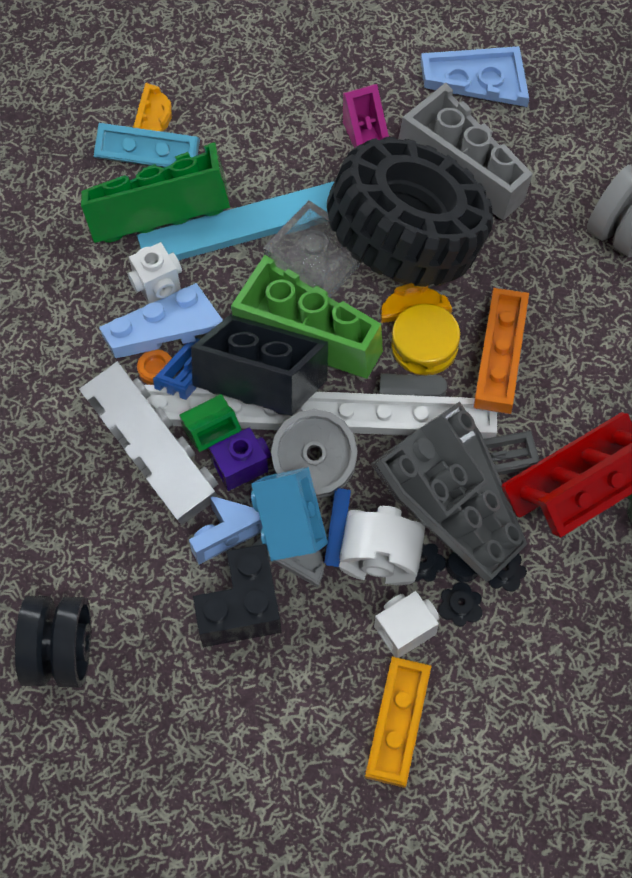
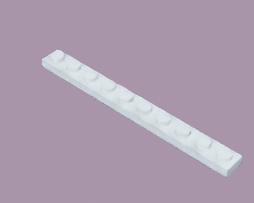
M144 385L151 395L146 400L154 410L161 407L173 423V426H182L180 414L220 395L212 394L208 390L197 387L187 400L180 398L179 392H176L174 395L168 394L166 387L159 391L154 389V385ZM315 392L293 414L312 409L331 412L345 421L352 433L409 436L456 403L461 402L465 410L473 417L483 439L496 437L497 412L473 408L475 398ZM223 395L228 405L234 410L241 429L250 427L251 429L278 430L284 421L292 417L278 414L273 410L257 405L245 404L240 400Z

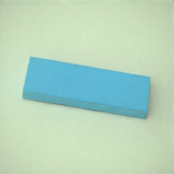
M98 123L94 157L148 166L155 164L158 167L164 168L176 161L175 156L188 152L190 157L197 156L200 139L196 136Z

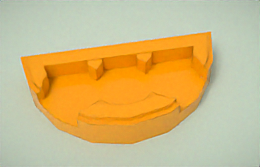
M145 83L133 128L163 132L167 129L172 119L171 102L158 86Z
M409 283L397 287L394 293L383 303L381 323L395 321L404 310L418 304L437 305L452 313V307L445 295H441L437 291L428 288L429 285L420 287Z

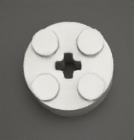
M380 506L377 512L348 511L340 552V570L351 577L365 580L367 573L376 577H386L385 584L407 585L413 583L419 571L425 526L421 522L401 517L402 511L391 506Z

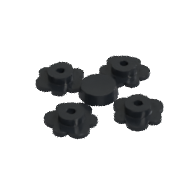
M423 543L421 559H425L426 562L420 561L419 571L414 582H418L422 578L426 582H432L436 578V573L443 571L446 566L449 575L460 582L456 583L452 590L445 589L442 591L441 599L443 602L439 605V615L445 620H453L454 625L457 627H463L467 621L471 623L479 621L482 617V609L479 606L482 597L478 592H472L471 587L464 583L474 580L478 574L454 552L448 556L446 561L442 555L437 554L438 547L435 544L429 543L425 546ZM519 553L505 566L508 569L507 571L502 569L489 581V585L492 588L499 589L503 587L506 591L513 592L520 587V579L526 576L527 570L524 566L520 565L522 559ZM461 601L464 605H459L458 602Z

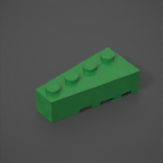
M213 142L205 145V153L190 157L188 152L175 156L176 161L167 167L162 168L153 164L142 168L143 170L138 172L134 179L129 180L128 176L123 175L82 190L81 207L94 243L100 241L114 242L121 239L123 235L135 232L148 233L158 226L169 223L179 225L187 222L192 217L204 214L206 216H214L221 213L224 209L230 208L226 178L216 143Z

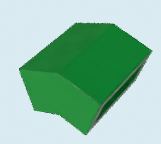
M222 394L179 415L184 431L199 452L242 431L234 410L228 405Z

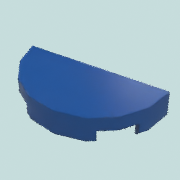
M337 488L334 494L324 562L327 566L339 567L340 552L351 490Z

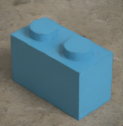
M309 467L268 475L251 483L253 488L251 492L252 505L259 512L263 527L261 530L262 544H266L271 561L316 553L328 544Z

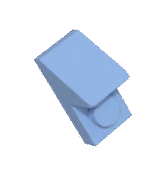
M210 497L212 510L220 524L204 526L194 534L193 538L189 539L191 551L198 564L260 534L263 527L259 512L253 507L218 497Z

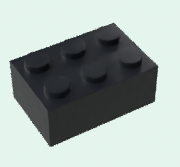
M231 314L191 347L193 386L208 390L212 394H222L240 400L245 404H253L270 409L278 414L293 416L327 381V341Z

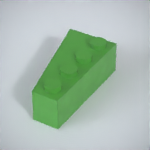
M266 255L263 256L231 305L232 315L327 341L328 366L368 379L383 352L381 323L344 301L341 303L334 301L328 297L327 291L317 285L314 288L300 280V276L290 269L282 270L275 265V260Z

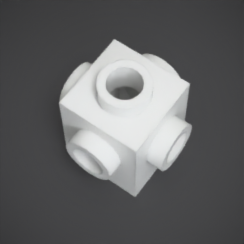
M161 242L151 247H144L136 254L129 256L132 271L127 273L135 292L141 291L148 304L166 298L181 289L178 274L182 272L179 260L174 253L168 254Z

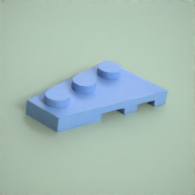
M195 283L180 289L166 298L149 303L136 311L116 318L100 326L99 329L114 357L120 358L157 350L164 342L181 339L182 344L196 341L195 336L210 332L223 320L198 284Z

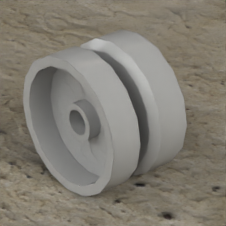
M632 165L624 167L611 181L596 204L586 227L588 233L601 241L607 240L614 235V249L628 258L632 257Z
M316 409L298 412L284 421L274 435L271 450L273 465L277 474L309 467L317 499L333 496L337 488L343 489L346 487L354 475L358 454L354 434L345 421L331 412ZM314 447L319 448V452L322 454L321 458L316 461L310 460L307 456V453L311 454L310 449Z

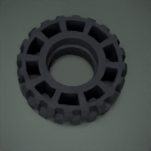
M385 137L377 140L375 138L352 149L340 167L326 203L330 227L332 231L336 232L339 243L343 248L346 247L351 252V256L359 263L363 262L371 268V271L379 275L384 274L391 277L393 281L403 284L405 282L413 283L414 286L426 287L430 284L435 286L444 285L466 274L493 227L491 201L486 198V190L481 183L474 179V175L467 168L464 169L460 166L457 160L451 156H446L438 152L434 147L424 146L410 139L398 140L395 137Z

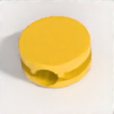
M433 304L411 306L397 317L393 325L391 341L393 356L401 367L411 373L418 375L440 373L446 370L457 356L460 328L454 316L440 306Z

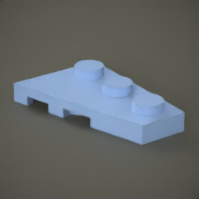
M519 46L421 53L424 88L437 90L444 83H447L452 88L453 94L528 107L529 94Z

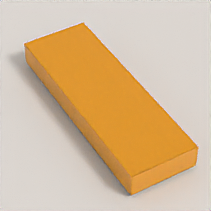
M396 657L391 658L366 769V779L406 788L431 665Z

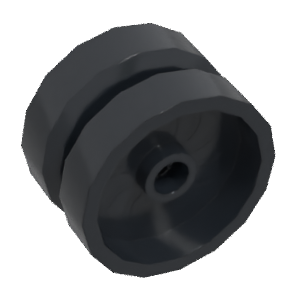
M49 596L25 597L18 615L15 638V667L17 679L21 686H46L53 676L58 687H83L88 672L92 637L91 611L87 598L63 597L56 607Z

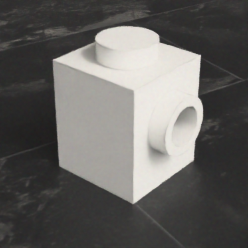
M416 591L407 597L404 594L395 596L384 605L385 610L375 616L374 627L396 658H400L435 636L439 625L437 622L439 615L434 605L428 599L423 601Z

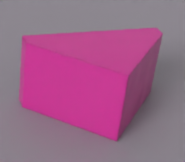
M377 84L343 93V124L354 148L371 139L377 138V140L389 137Z

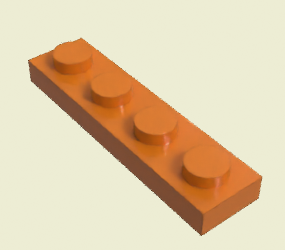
M493 288L473 408L507 414L512 413L529 293Z

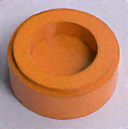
M159 349L145 352L137 363V370L141 380L148 385H154L153 378L165 367L172 357L167 352Z

